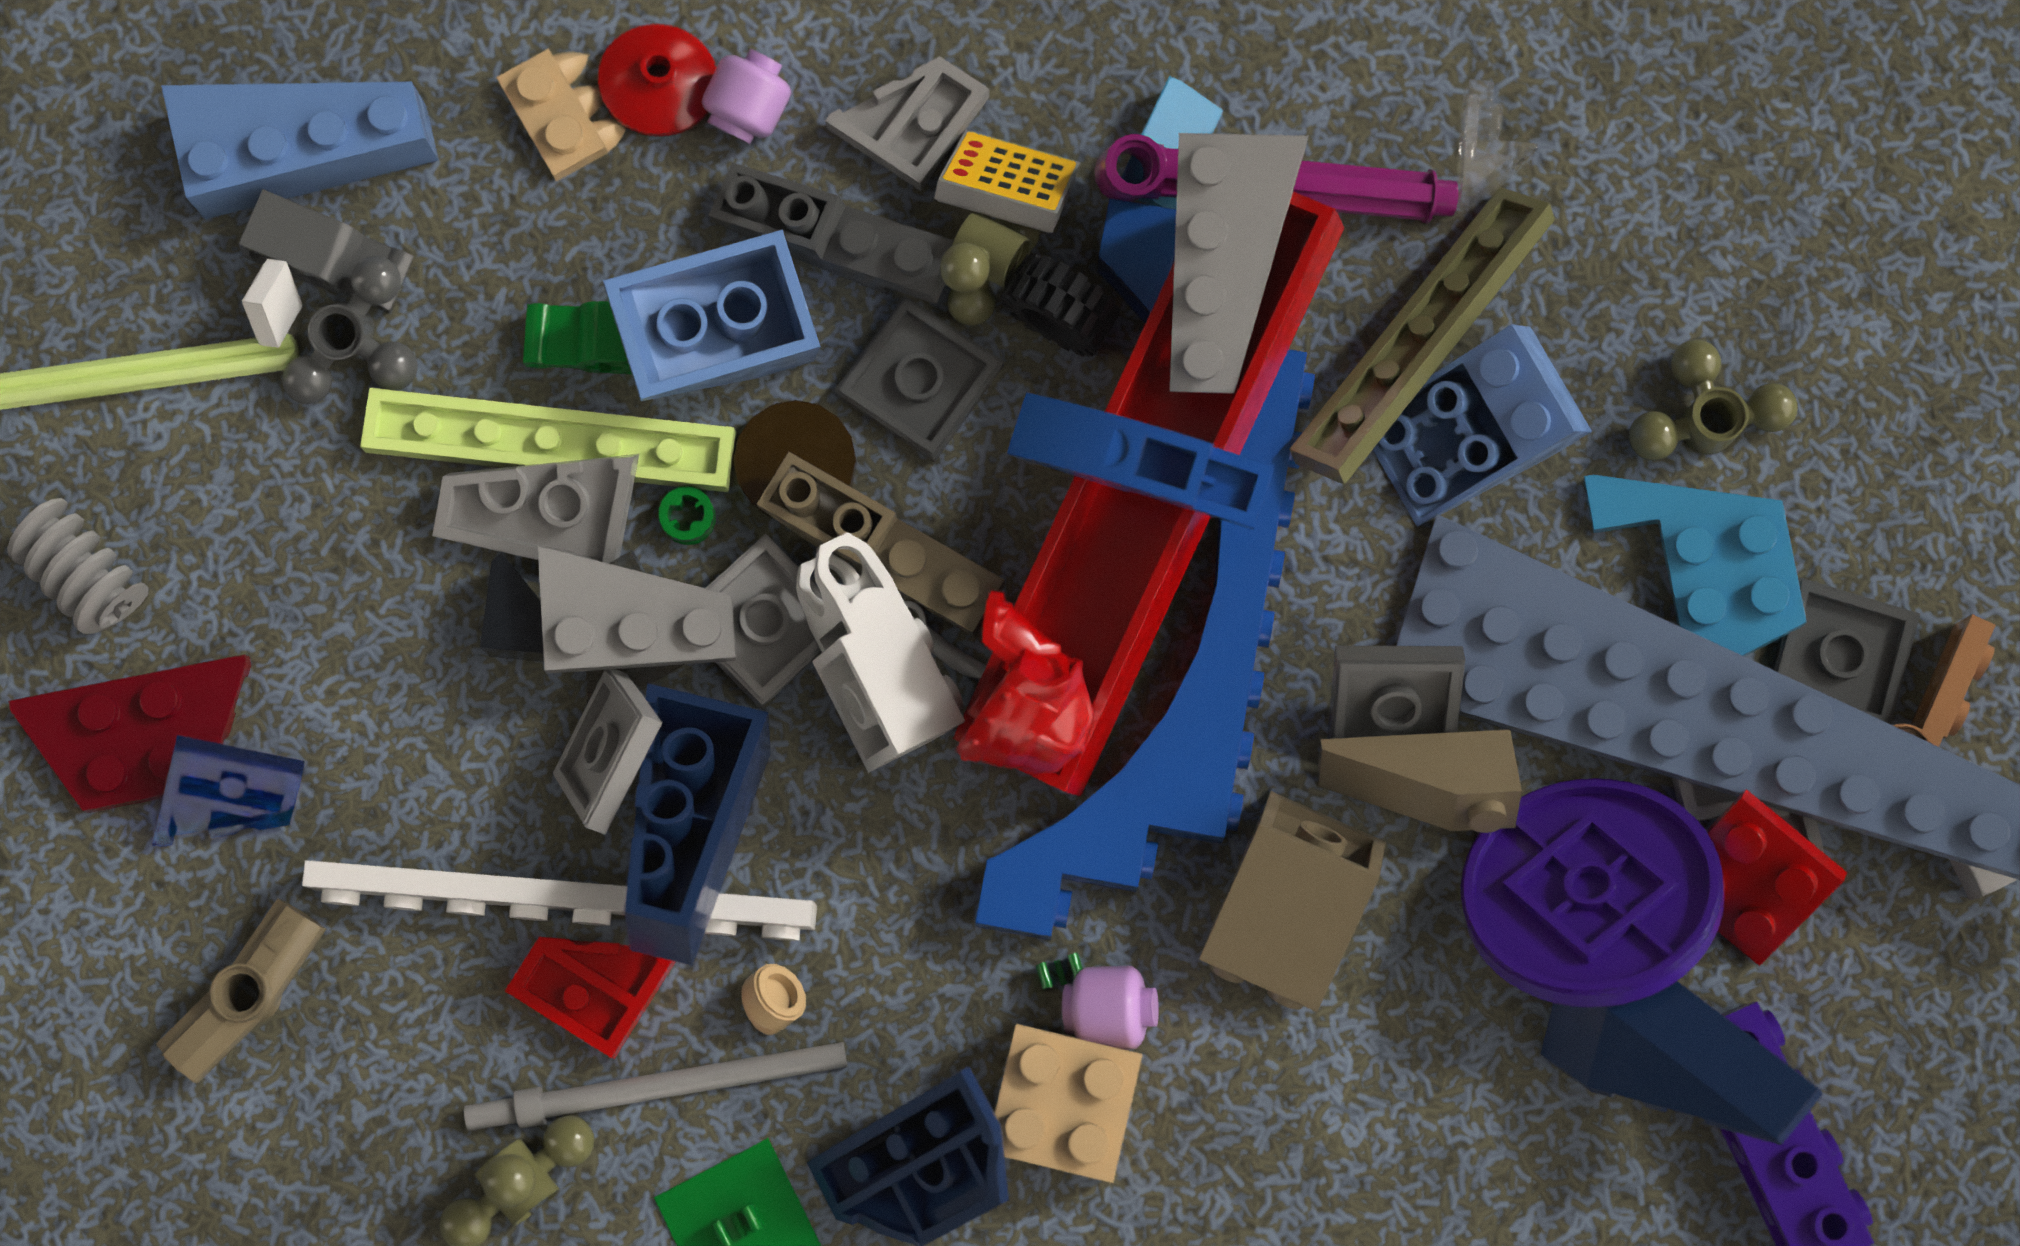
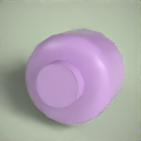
M752 49L749 50L745 59L735 55L723 57L702 98L704 108L711 114L708 123L748 144H751L754 136L758 138L769 137L773 133L791 97L790 86L786 81L778 77L782 65Z
M1132 966L1086 967L1079 971L1073 983L1064 986L1062 1017L1067 1035H1075L1078 1039L1119 1049L1133 1050L1143 1042L1146 1028L1156 1027L1158 1024L1159 1005L1156 988H1145L1141 973Z

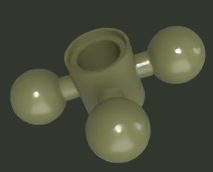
M972 212L966 218L952 246L946 250L940 262L941 277L945 284L951 288L947 298L948 309L956 321L964 325L975 326L984 323L991 317L995 309L996 297L989 285L990 281L1003 288L1007 287L1025 256L1029 255V252L1036 246L1040 230L998 218L993 220L977 212Z
M1699 339L1689 340L1675 350L1671 359V370L1680 384L1692 388L1695 401L1684 412L1681 419L1673 420L1667 414L1657 411L1640 415L1630 427L1629 443L1638 456L1651 461L1661 460L1669 456L1675 450L1678 441L1684 440L1692 450L1698 453L1716 454L1726 449L1743 432L1748 424L1753 423L1757 428L1766 432H1778L1787 428L1796 418L1798 411L1797 399L1788 387L1779 383H1767L1753 391L1747 403L1737 392L1729 388L1714 387L1713 381L1717 378L1721 369L1719 352L1707 341ZM1711 410L1718 413L1725 422L1726 432L1718 434L1709 431L1701 421L1700 412Z
M562 1116L555 1119L547 1127L543 1136V1148L536 1154H532L522 1139L516 1140L497 1153L474 1175L483 1186L485 1194L478 1200L472 1198L455 1200L442 1212L439 1229L443 1240L449 1246H480L490 1234L491 1218L499 1211H502L513 1227L531 1216L529 1212L547 1197L551 1200L560 1191L548 1172L557 1165L561 1167L578 1166L591 1155L595 1138L590 1125L577 1116Z

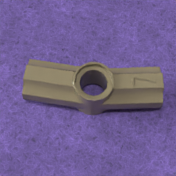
M277 898L233 964L218 972L212 981L210 991L156 1043L164 1058L192 1082L199 1083L260 1022L266 1021L275 1014L280 1006L282 994L314 949L326 928L298 908ZM252 977L259 986V997L253 1007L247 1011H242L236 1003V990L243 980Z

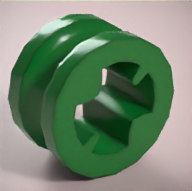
M691 486L678 487L670 491L662 499L659 507V521L666 535L674 542L682 545H696L706 540L713 532L716 524V511L709 497L700 489ZM685 501L697 502L694 505L697 512L704 511L703 520L693 521L690 525V531L678 530L680 528L678 520L671 521L672 511L683 510Z

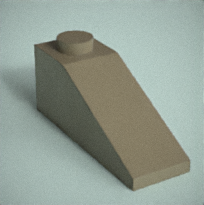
M1510 729L1320 740L1318 763L1319 787L1450 831L1474 830L1476 832L1489 833L1504 828H1515L1522 789Z

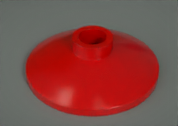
M665 24L642 25L618 36L604 52L598 70L599 93L603 104L612 117L631 131L653 137L677 135L693 128L707 115L708 111L703 106L702 98L716 71V65L709 50L691 33ZM654 65H661L667 67L669 72L663 77H654L648 73L647 69Z

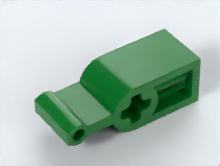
M591 301L580 306H558L543 303L527 304L523 355L525 367L536 369L548 367L578 368L588 373L632 374L609 301Z

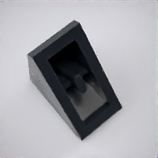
M500 553L491 561L480 648L490 657L544 662L541 600L514 566Z

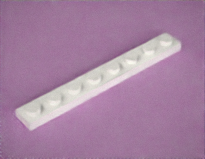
M306 860L302 882L304 887L315 891H322L321 902L328 904L359 906L360 894L385 896L383 905L385 908L422 911L423 899L447 901V913L485 916V907L488 904L510 906V918L547 921L549 909L573 911V923L610 926L611 914L625 915L627 886ZM719 893L704 934L736 936L738 924L762 926L761 938L799 941L800 929L815 931L817 905L814 901Z

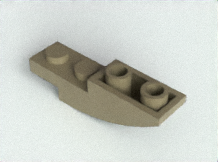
M790 452L786 455L757 502V506L817 548L847 532L867 543L892 577L903 600L917 603L921 608L972 637L975 636L984 620L985 607L990 592L992 590L1001 592L1005 586L1003 578L899 520L896 512ZM839 549L832 552L849 563L858 574H862L861 560L854 552L847 549Z

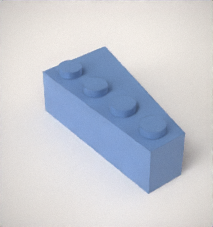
M412 81L161 85L185 196L204 219L255 207L262 189L288 199L439 161L426 105Z

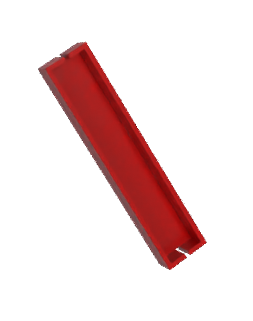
M1293 191L1235 394L1170 392L1174 289L1173 263L1105 412L1212 443L1213 447L1240 455L1345 229L1336 208ZM1074 476L1014 608L1023 614L1035 628L1060 644L1062 653L1070 658L1083 661L1082 673L1094 717L1085 742L1086 750L1083 753H1078L1058 772L1036 774L1019 768L1015 769L1064 792L1079 797L1082 796L1211 516L1135 492H1124ZM992 652L963 715L965 722L958 726L953 736V739L956 741H961L975 720L967 713L1000 666L1009 670V665L994 652Z

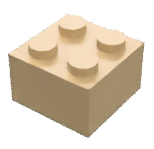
M1016 1024L995 1115L1003 1130L1005 1157L1113 1183L1143 1054Z

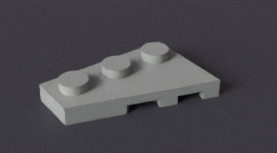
M639 454L446 474L442 477L432 536L538 560V546L618 566Z
M538 546L544 669L547 674L736 661L732 595Z

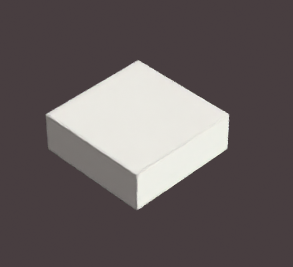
M267 259L242 299V304L255 337L261 346L279 348L303 306L287 261Z

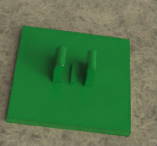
M769 1138L654 1197L677 1246H822Z

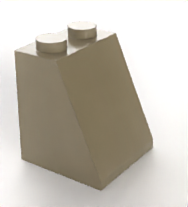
M1270 791L1206 938L1199 960L1210 964V970L1227 981L1243 983L1246 980L1268 990V995L1285 1007L1299 1010L1304 1006L1317 1012L1379 880L1386 841Z

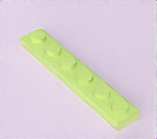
M369 388L360 447L365 453L500 468L639 454L634 482L674 487L691 486L701 490L729 493L736 431L734 427Z

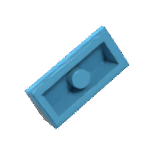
M1169 76L1141 135L1150 137L1157 144H1163L1165 148L1179 149V133L1213 134L1223 110L1181 80ZM1131 155L1121 178L1128 183L1139 184L1143 177V167L1140 161ZM1160 196L1159 199H1138V201L1147 205L1176 209L1177 198Z

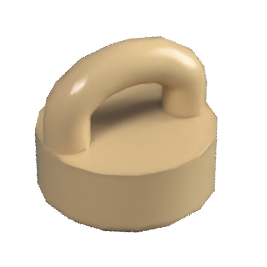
M765 964L750 975L742 986L741 998L745 1013L752 1025L765 1035H774L798 1019L806 1008V995L802 984L791 971L783 966Z

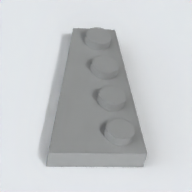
M1179 133L1170 392L1235 394L1309 136Z

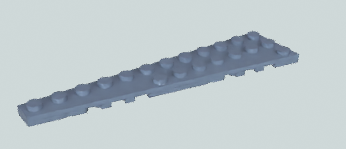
M1436 515L1396 646H1463L1465 668L1459 710L1460 716L1510 729L1511 731L1739 797L1747 789L1766 806L2020 880V784L1441 515Z

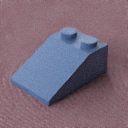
M783 230L603 280L604 289L640 401L763 377L814 362L820 349V343Z

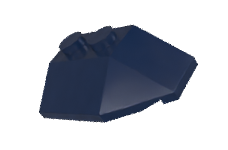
M970 1067L957 1072L806 1162L836 1220L851 1225L860 1223L878 1234L915 1246H925L1009 1200L1002 1126Z

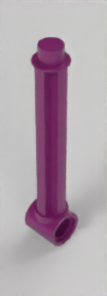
M1130 134L1113 142L1097 159L1094 170L1096 183L1101 192L1108 198L1135 202L1140 198L1159 199L1160 196L1177 198L1178 149L1165 148L1163 144H1157L1150 137L1141 134ZM1129 154L1140 161L1143 167V177L1139 184L1128 183L1120 177L1116 166L1119 155ZM1304 160L1301 161L1293 189L1296 193L1336 208L1338 213L1421 220L1425 224L1431 221L1433 215L1452 217L1455 214L1459 197L1457 181L1437 179V174L1432 169H1429L1427 172Z

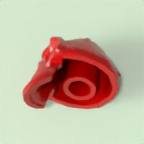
M992 590L985 607L982 643L1009 665V670L1000 666L967 713L975 720L955 751L961 756L962 761L968 760L975 763L980 761L1000 768H1019L1036 774L1058 772L1078 753H1083L1086 750L1085 742L1094 717L1082 673L1083 661L1070 658L1062 653L1061 645L1035 628L1023 614L1013 607L1012 603L1005 600L1004 592Z

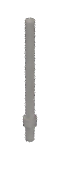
M844 1042L549 1092H543L541 1086L514 1091L513 1098L464 1106L465 1123L468 1131L514 1123L518 1124L519 1129L546 1125V1118L845 1068L848 1067Z

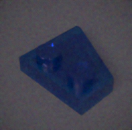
M177 735L152 846H172L175 836L207 830L212 839L236 835L239 831L247 828L264 830L290 825L305 761Z

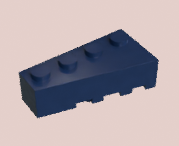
M647 683L646 701L662 721V724L640 766L639 785H637L635 826L634 836L631 841L624 910L631 951L693 966L771 754L768 712Z

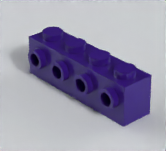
M1758 1001L1743 1004L1722 1014L1787 1063L1780 1048L1785 1045L1783 1031L1771 1011H1762ZM1811 1110L1781 1145L1720 1128L1776 1246H1870L1875 1244L1867 1228L1873 1224L1870 1210L1856 1189H1848L1838 1168L1844 1162L1840 1148L1827 1129H1819Z

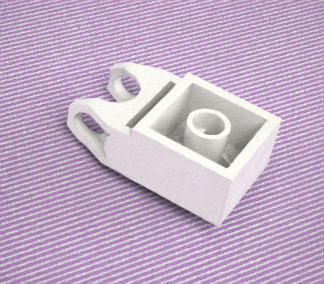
M848 532L820 545L817 548L816 558L802 563L798 567L796 591L809 628L822 652L812 662L869 773L935 740L965 722L960 712L963 709V700L954 681L948 675L942 676L931 655L934 652V643L926 625L919 618L913 619L892 577L871 547ZM839 549H847L854 552L861 560V576L859 577L857 571L849 563L832 552ZM829 568L838 573L843 585L836 582ZM813 571L815 572V580L822 599L815 596L810 587V576Z

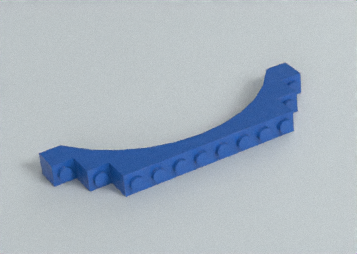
M1109 198L1097 273L1113 287L1145 324L1175 261L1176 209ZM1288 349L1240 453L1241 456L1273 465L1274 470L1254 530L1218 519L1212 601L1197 654L1168 711L1123 769L1066 818L1007 851L987 859L975 922L976 927L1051 941L1053 926L1066 929L1072 891L1060 889L1062 879L1136 892L1140 878L1152 880L1158 842L1146 840L1148 831L1221 844L1225 838L1226 830H1238L1244 794L1233 792L1236 768L1248 770L1254 733L1243 731L1247 707L1258 709L1264 672L1253 670L1257 646L1268 648L1272 634L1275 611L1264 610L1267 586L1278 588L1282 575L1285 551L1274 550L1277 528H1289L1295 492L1284 490L1288 467L1299 469V465L1295 464L1289 449L1302 434V432L1294 431L1297 410H1309L1315 374L1304 372L1307 352Z

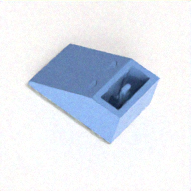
M1511 324L1432 374L1374 447L1373 451L1414 523L1419 527L1436 518L1437 514L1442 515L1548 459L1592 431L1532 328Z

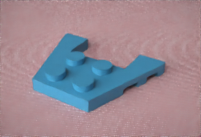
M1600 475L1584 476L1593 533L1651 524L1659 526L1677 626L1745 657L1806 624L1807 620L1782 500Z

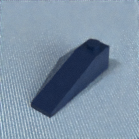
M1678 981L1653 995L1620 1005L1575 1007L1553 1003L1540 1053L1552 1065L1590 1092L1611 1097L1613 1093L1641 1101L1645 1107L1666 1113L1667 1109L1688 1114L1704 1119L1707 1125L1781 1145L1823 1095L1820 1088Z

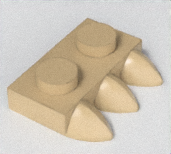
M548 48L496 78L557 182L607 154L621 140L626 127L613 118L591 122L590 117L603 104L597 85L571 88L570 84L584 70L589 55L580 52H563L552 55Z

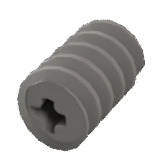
M63 498L51 499L37 506L17 526L10 537L7 547L8 556L18 565H24V571L28 578L34 582H40L41 591L45 596L50 599H57L58 609L67 617H73L74 626L78 631L83 634L101 632L119 623L136 610L147 597L148 586L140 582L125 589L124 587L132 578V569L123 565L109 572L108 570L115 562L117 554L111 548H105L92 554L100 543V536L91 530L76 537L83 527L84 519L77 513L60 519L67 509L68 502Z

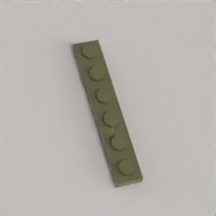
M1499 187L1290 447L1289 450L1296 465L1343 485L1347 483L1554 222L1555 218L1550 203Z

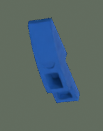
M1028 392L1025 394L1007 451V455L1124 492H1135L1252 530L1255 529L1274 470L1273 465L1213 447L1212 443L1115 414Z

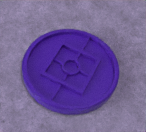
M1598 778L1576 779L1548 785L1520 798L1515 828H1504L1494 832H1480L1467 854L1462 870L1461 902L1466 927L1475 948L1495 973L1509 984L1536 998L1556 1004L1575 1007H1608L1633 1002L1653 995L1672 985L1698 963L1714 940L1721 922L1724 905L1723 874L1719 855L1706 830L1692 814L1671 798L1645 786L1626 781Z

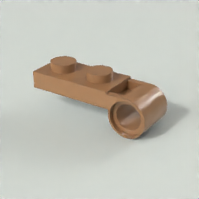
M1973 614L1954 624L1911 724H1896L1893 726L1938 747L1942 739L1947 738L1948 735H1956L1970 709V703L1963 700L1972 679L1977 681L1983 676L1992 660L1995 648L1989 645L1988 642L1996 625Z

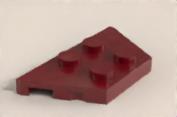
M243 654L10 700L8 701L9 709L82 811L91 813L212 789L221 761L219 755L224 740L229 737L236 715L234 709L244 678L249 675L251 661L249 656Z

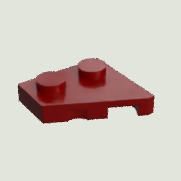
M539 936L506 987L505 992L608 1057L615 1059L676 962L631 951L630 945L620 943L576 941Z

